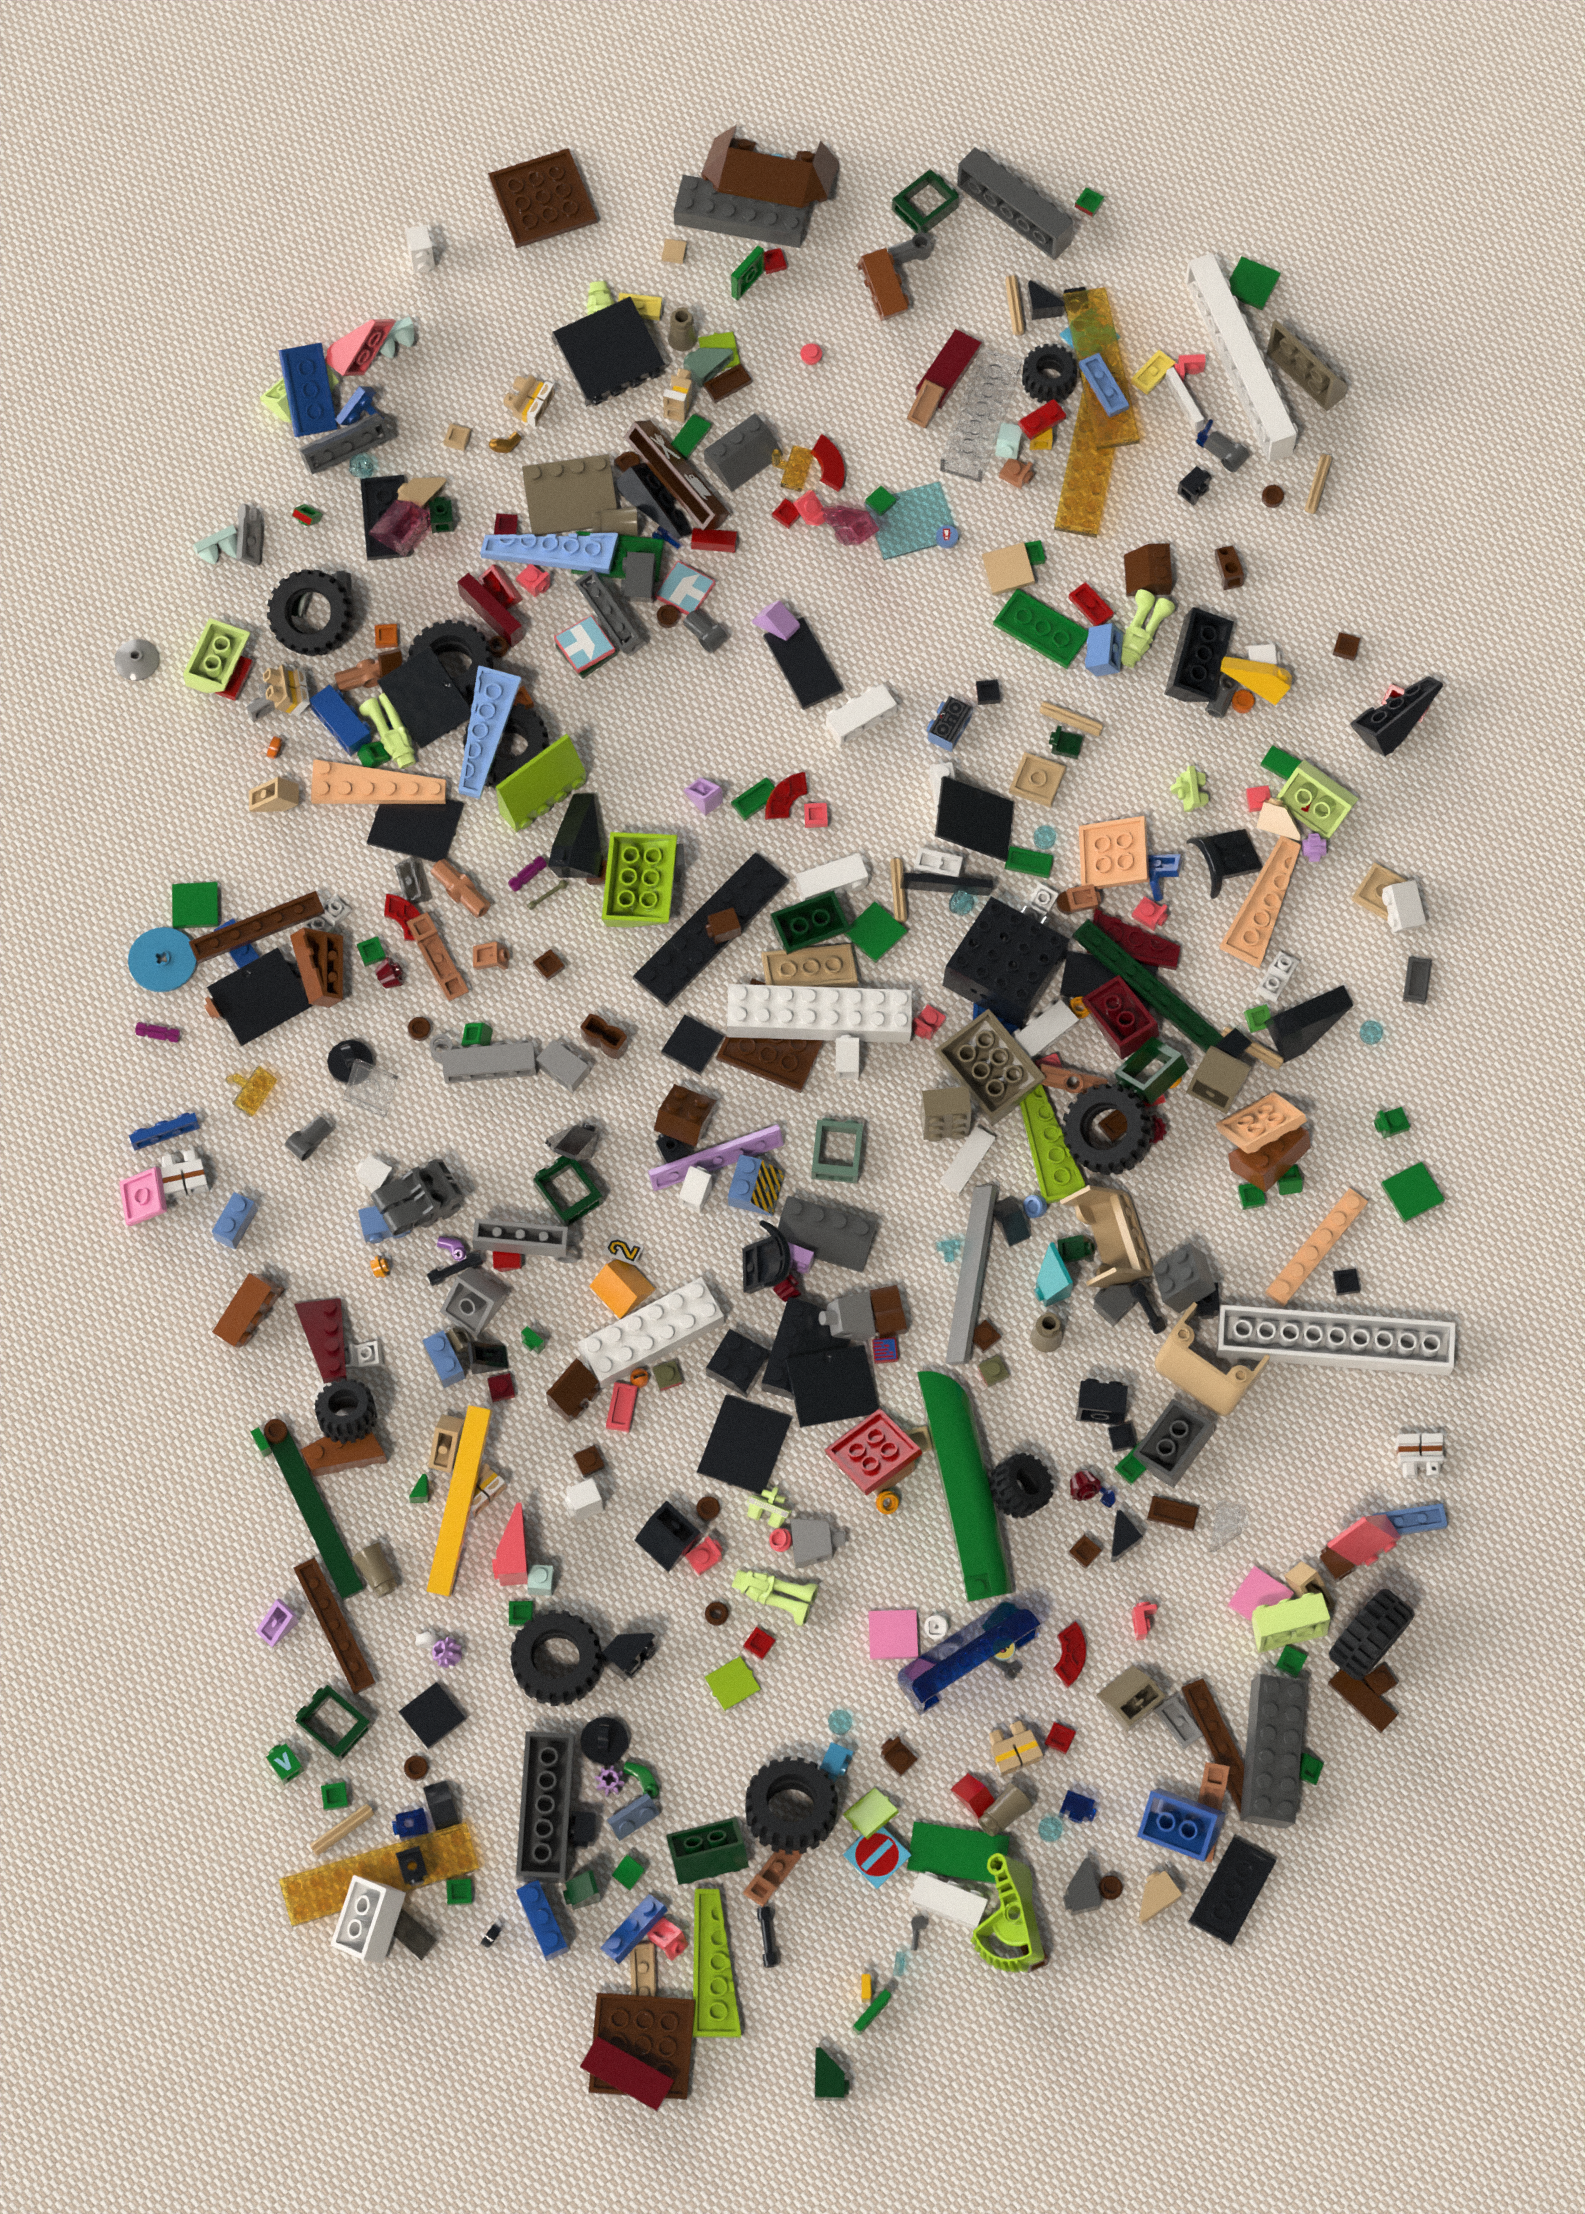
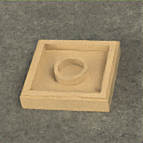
M1024 542L981 554L993 596L1035 584Z
M1024 752L1009 793L1051 808L1066 771V766Z
M1374 862L1351 900L1388 921L1389 914L1387 906L1382 900V889L1392 884L1407 882V880Z

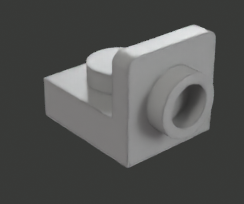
M263 684L259 685L262 697L253 699L246 706L248 715L253 722L275 710L274 701L266 699L267 689Z

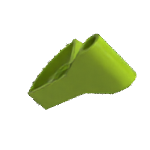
M996 1853L988 1859L987 1868L991 1874L995 1875V1887L999 1893L998 1897L1001 1902V1908L973 1930L974 1936L970 1942L976 1945L974 1949L980 1953L979 1956L986 1960L989 1965L994 1966V1968L1002 1969L1005 1972H1028L1031 1964L1044 1959V1952L1032 1905L1033 1881L1031 1872L1026 1864ZM995 1932L996 1936L1007 1945L1016 1947L1028 1944L1029 1954L1019 1958L1004 1959L992 1948L988 1937Z

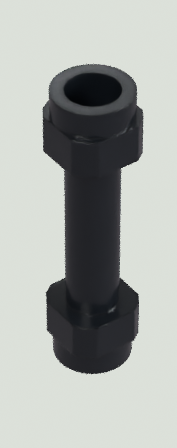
M478 1251L472 1252L467 1255V1259L440 1271L436 1268L427 1273V1277L431 1286L443 1283L442 1279L469 1267L475 1269L482 1265L483 1261Z
M1140 1280L1132 1282L1128 1286L1132 1297L1138 1299L1147 1315L1150 1329L1154 1334L1163 1332L1166 1329L1165 1322L1162 1317L1157 1316L1145 1294L1147 1291Z
M771 1907L757 1908L758 1922H761L765 1953L762 1954L764 1968L777 1967L778 1958L777 1953L774 1952L770 1922L773 1920Z

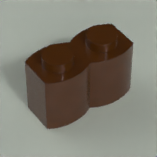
M589 1014L580 1026L583 1040L593 1047L601 1048L603 1053L610 1058L620 1059L628 1048L626 1034L615 1026H608L606 1021L597 1015Z
M897 1285L870 1290L869 1295L874 1315L875 1333H878L879 1339L906 1334L907 1325Z

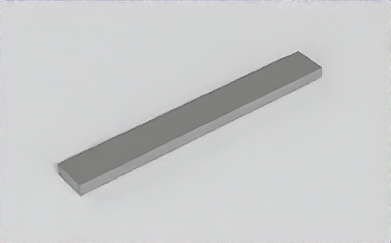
M994 1186L974 1187L945 1361L949 1365L969 1364L997 1190Z

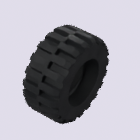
M304 569L299 573H290V577L279 581L280 585L278 588L274 587L271 592L273 594L272 600L268 599L267 606L270 607V610L267 612V619L271 623L269 625L271 632L275 633V638L285 645L286 648L301 655L322 656L326 655L330 650L335 651L339 648L338 645L341 642L345 643L348 639L346 637L348 632H352L354 627L351 624L352 620H355L356 613L353 612L355 605L354 601L350 598V592L338 579L319 570ZM308 592L322 594L329 601L331 607V615L327 625L321 631L313 634L301 632L296 628L292 620V609L295 602L300 596Z
M445 620L443 624H440L438 621L432 623L433 627L430 629L426 626L421 630L422 635L418 634L413 639L414 645H410L407 659H412L430 646L437 656L448 651H457L467 655L472 660L468 670L459 676L451 678L469 705L472 704L478 667L483 666L494 669L489 641H486L485 635L481 631L477 632L475 626L469 624L467 627L465 622L460 620L457 623H452V620Z
M517 703V706L513 705L504 733L510 732L522 736L528 742V746L520 756L514 759H494L485 786L490 787L494 785L495 790L499 783L549 747L547 727L544 726V721L540 716L536 717V712L533 709L528 708L526 710L525 705ZM469 723L465 728L466 734L463 737L464 751L467 743Z
M1100 1084L1099 1088L1091 1086L1087 1088V1093L1083 1094L1080 1092L1076 1096L1078 1100L1075 1104L1070 1102L1068 1105L1070 1109L1069 1114L1064 1113L1063 1121L1066 1122V1125L1062 1126V1134L1065 1135L1064 1144L1070 1150L1071 1156L1092 1172H1100L1102 1175H1110L1111 1173L1118 1175L1122 1174L1124 1169L1130 1171L1135 1168L1134 1163L1136 1161L1141 1163L1144 1160L1143 1153L1145 1151L1149 1152L1151 1148L1149 1140L1154 1139V1132L1151 1130L1154 1123L1153 1119L1149 1116L1150 1111L1134 1093L1119 1085L1113 1084L1109 1086L1108 1084ZM1116 1109L1122 1112L1127 1119L1126 1135L1114 1148L1108 1150L1097 1149L1089 1140L1090 1125L1093 1119L1101 1112Z
M1381 1589L1337 1639L1328 1653L1330 1660L1354 1680L1361 1681L1408 1627L1415 1616L1414 1610L1389 1589Z
M550 1610L547 1615L542 1616V1613L535 1615L533 1621L528 1619L523 1624L524 1628L517 1631L515 1642H512L511 1666L517 1684L525 1691L528 1697L536 1698L537 1702L543 1705L545 1702H548L551 1706H558V1703H565L566 1706L572 1704V1700L576 1698L578 1701L585 1697L584 1694L587 1691L591 1692L595 1687L594 1683L599 1680L600 1670L603 1667L602 1649L597 1633H594L593 1627L588 1622L585 1623L582 1617L577 1614L571 1616L569 1611L562 1610V1614L556 1613L555 1610ZM562 1638L569 1640L577 1647L579 1663L572 1673L562 1678H549L539 1673L534 1664V1655L537 1648L547 1640Z
M791 1756L783 1757L781 1762L774 1759L770 1761L768 1768L766 1765H763L758 1769V1775H753L751 1778L750 1786L747 1787L746 1822L751 1827V1833L754 1838L760 1837L759 1843L764 1847H767L769 1844L772 1846L771 1851L777 1853L779 1850H785V1855H792L793 1851L797 1850L799 1854L807 1853L808 1847L814 1850L819 1847L820 1840L825 1842L829 1837V1833L834 1829L837 1818L838 1794L835 1791L833 1779H828V1773L824 1768L819 1771L817 1763L810 1761L809 1764L805 1763V1758L798 1757L797 1760H791ZM798 1790L811 1798L814 1803V1811L803 1820L789 1822L776 1817L770 1811L768 1804L769 1800L778 1792Z

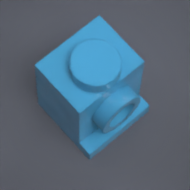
M831 1742L819 1771L824 1768L828 1773V1779H833L835 1783L839 1775H845L849 1766V1762H846V1760H852L853 1751Z

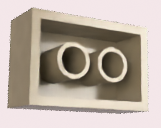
M968 1086L922 1091L920 1117L923 1140L937 1142L949 1137L957 1140L969 1135L972 1111Z

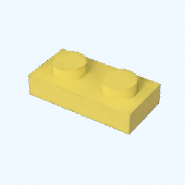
M619 293L618 302L630 296L642 319L660 321L662 297Z
M1158 350L1131 378V383L1148 395L1166 376L1167 370L1174 367L1176 362Z

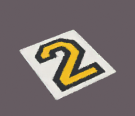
M611 1235L602 1254L635 1265L644 1246Z

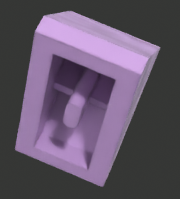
M780 600L766 606L752 620V623L785 641L800 628L799 622Z
M701 777L683 790L705 816L722 804L721 787Z
M278 1598L260 1623L256 1632L271 1647H274L299 1621L296 1614Z

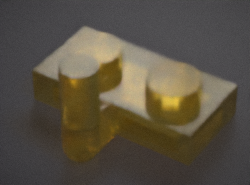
M793 445L788 462L781 460L780 450L774 449L772 451L773 467L785 470L781 480V487L802 492L813 459V455L810 454L811 450Z
M260 1066L256 1067L248 1080L237 1073L228 1075L225 1078L227 1084L236 1083L242 1087L232 1104L249 1117H253L278 1080Z

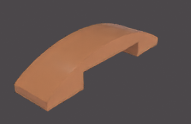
M428 912L408 921L409 929L448 1002L468 993L469 990L446 951Z
M1205 1762L1198 1803L1221 1811L1230 1766ZM1215 1844L1205 1862L1212 1863Z
M779 1850L778 1853L774 1852L761 1871L749 1883L743 1894L764 1907L791 1873L803 1854H799L798 1850L793 1851L792 1855H785V1850Z

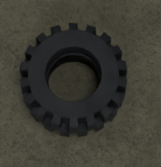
M1044 344L1042 348L1040 346L1035 347V352L1031 350L1028 353V357H1025L1023 365L1022 385L1025 386V392H1030V397L1032 399L1036 397L1039 403H1042V401H1047L1046 403L1053 399L1060 403L1061 398L1066 400L1068 394H1072L1077 379L1078 366H1076L1077 361L1073 358V354L1070 351L1066 352V348L1063 346L1058 348V344H1053V346ZM1044 369H1054L1061 376L1055 379H1047L1042 377L1039 372Z
M341 1379V1382L337 1383L335 1380L331 1382V1386L326 1385L323 1387L324 1392L318 1393V1400H315L314 1405L319 1427L326 1438L331 1437V1440L335 1443L340 1440L341 1444H346L347 1441L355 1443L356 1439L360 1438L362 1440L365 1438L366 1433L370 1434L372 1432V1427H375L377 1423V1410L371 1391L368 1387L365 1388L364 1383L359 1382L357 1384L354 1379H351L350 1382L346 1379ZM343 1408H356L355 1411L348 1415H336Z
M1026 1453L1015 1454L992 1470V1477L989 1478V1483L991 1484L990 1492L993 1494V1502H997L998 1509H1003L1004 1514H1011L1013 1518H1025L1049 1503V1499L1053 1495L1051 1490L1054 1489V1484L1051 1483L1053 1478L1051 1474H1048L1047 1470L1049 1469L1047 1466H1043L1039 1458L1036 1460L1034 1455L1029 1454L1027 1456ZM1017 1480L1022 1483L1025 1492L1020 1488Z

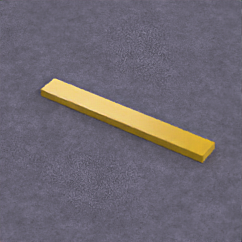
M468 1405L426 1592L451 1597L493 1410Z

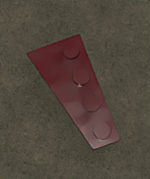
M1095 908L1093 924L1138 963L1176 970L1181 946L1156 935L1152 936L1145 933L1142 929L1121 922L1122 920L1114 916H1107Z
M341 1298L294 1304L323 1383H331L335 1380L336 1382H341V1379L347 1380Z

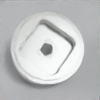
M933 1615L925 1622V1632L932 1639H940L948 1633L949 1622L942 1615Z
M426 1631L416 1635L415 1645L420 1648L433 1649L440 1637Z

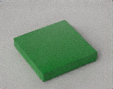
M759 245L731 274V297L737 301L764 272V249Z
M1241 256L1229 279L1231 294L1236 296L1238 301L1263 311L1281 273Z
M217 882L172 884L173 929L219 927Z
M874 901L849 925L851 931L844 933L852 943L874 963H877L907 934V930Z
M1422 1162L1381 1182L1382 1188L1404 1223L1445 1202Z

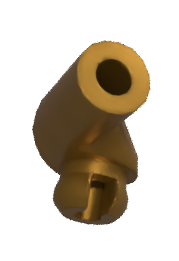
M513 432L508 439L493 438L489 441V448L497 453H509L521 441L522 437L517 432Z

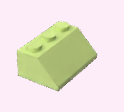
M326 364L330 390L332 392L335 388L334 386L339 381ZM282 378L259 399L282 421L292 423L284 378Z
M209 618L183 673L186 686L204 693L225 691L251 633Z
M1303 760L1276 796L1277 799L1283 801V805H1287L1294 817L1316 833H1319L1327 841L1359 799L1306 760ZM1311 803L1308 813L1300 810L1302 807L1306 808Z
M1314 1592L1304 1594L1296 1600L1291 1598L1281 1600L1273 1606L1268 1604L1258 1606L1253 1610L1251 1618L1258 1653L1327 1636L1330 1624V1616L1322 1593L1315 1594Z

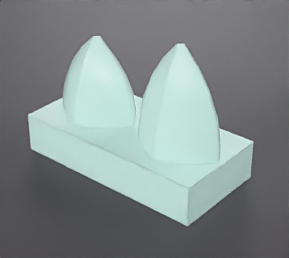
M410 317L397 321L383 342L379 351L386 357L393 358L396 341L407 347L412 346L414 328Z
M231 525L193 544L192 547L196 554H199L202 559L211 564H216L218 559L216 544H219L226 554L236 558L237 531L234 525Z

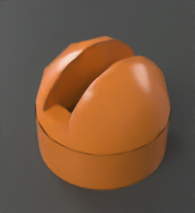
M642 1368L633 1370L630 1374L631 1384L638 1386V1388L645 1387L649 1382L647 1371ZM645 1374V1376H641L636 1379L633 1378L634 1376Z

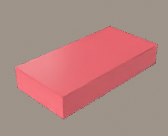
M614 1383L606 1429L629 1433L638 1386Z

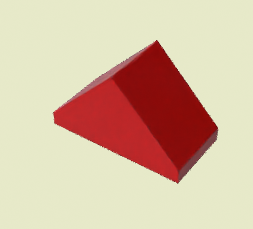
M969 1773L950 1789L977 1820L995 1801L987 1787Z

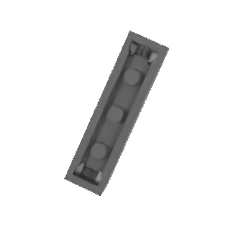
M375 413L298 448L306 469L313 475L391 439L384 419Z
M591 569L574 582L622 652L631 656L647 644L641 632L599 573Z

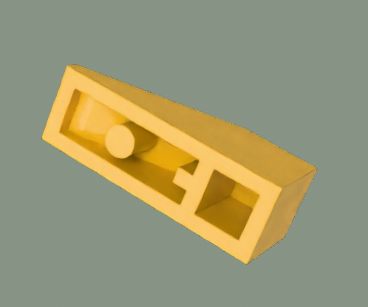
M1224 657L1222 659V672L1275 706L1291 688L1292 675L1286 669L1279 668L1275 664Z

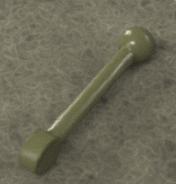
M561 880L559 885L537 900L531 901L527 905L529 910L534 909L537 904L558 890L565 889L568 885L567 882Z

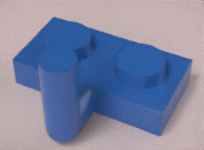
M359 386L335 420L340 425H351L360 419L362 411H366L370 416L377 413L385 419L371 405L372 398L377 392L372 387Z
M1181 854L1148 855L1150 886L1155 901L1163 899L1159 885L1160 877H1179L1182 864Z

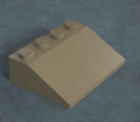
M1275 320L1272 324L1267 355L1324 410L1328 411L1346 396L1348 388L1346 381L1341 376H1337L1328 363L1322 362L1312 348L1305 346L1296 333H1292L1288 328Z
M609 454L522 466L531 533L535 536L592 529L593 512L617 509Z
M987 1009L934 1050L936 1059L959 1087L968 1086L970 1100L991 1126H994L1012 1112L1046 1079L990 1009Z

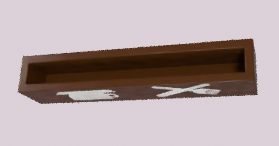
M651 420L635 421L625 434L624 439L703 531L718 529L730 514L729 511Z

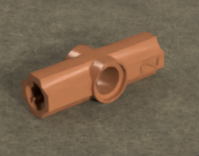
M365 659L360 661L356 667L334 673L338 690L342 693L361 686L364 688L377 686V680L381 679L379 661Z
M445 859L439 860L430 870L431 875L445 887L448 895L456 903H461L475 918L482 917L491 907L490 902L476 890L473 882L465 874H460Z
M1042 1063L1038 1067L1046 1077L1041 1085L1063 1089L1069 1093L1082 1092L1085 1094L1088 1092L1087 1088L1091 1086L1099 1088L1100 1084H1107L1108 1082L1107 1078L1077 1072L1075 1069H1064ZM1069 1077H1077L1074 1085L1069 1086L1066 1084Z

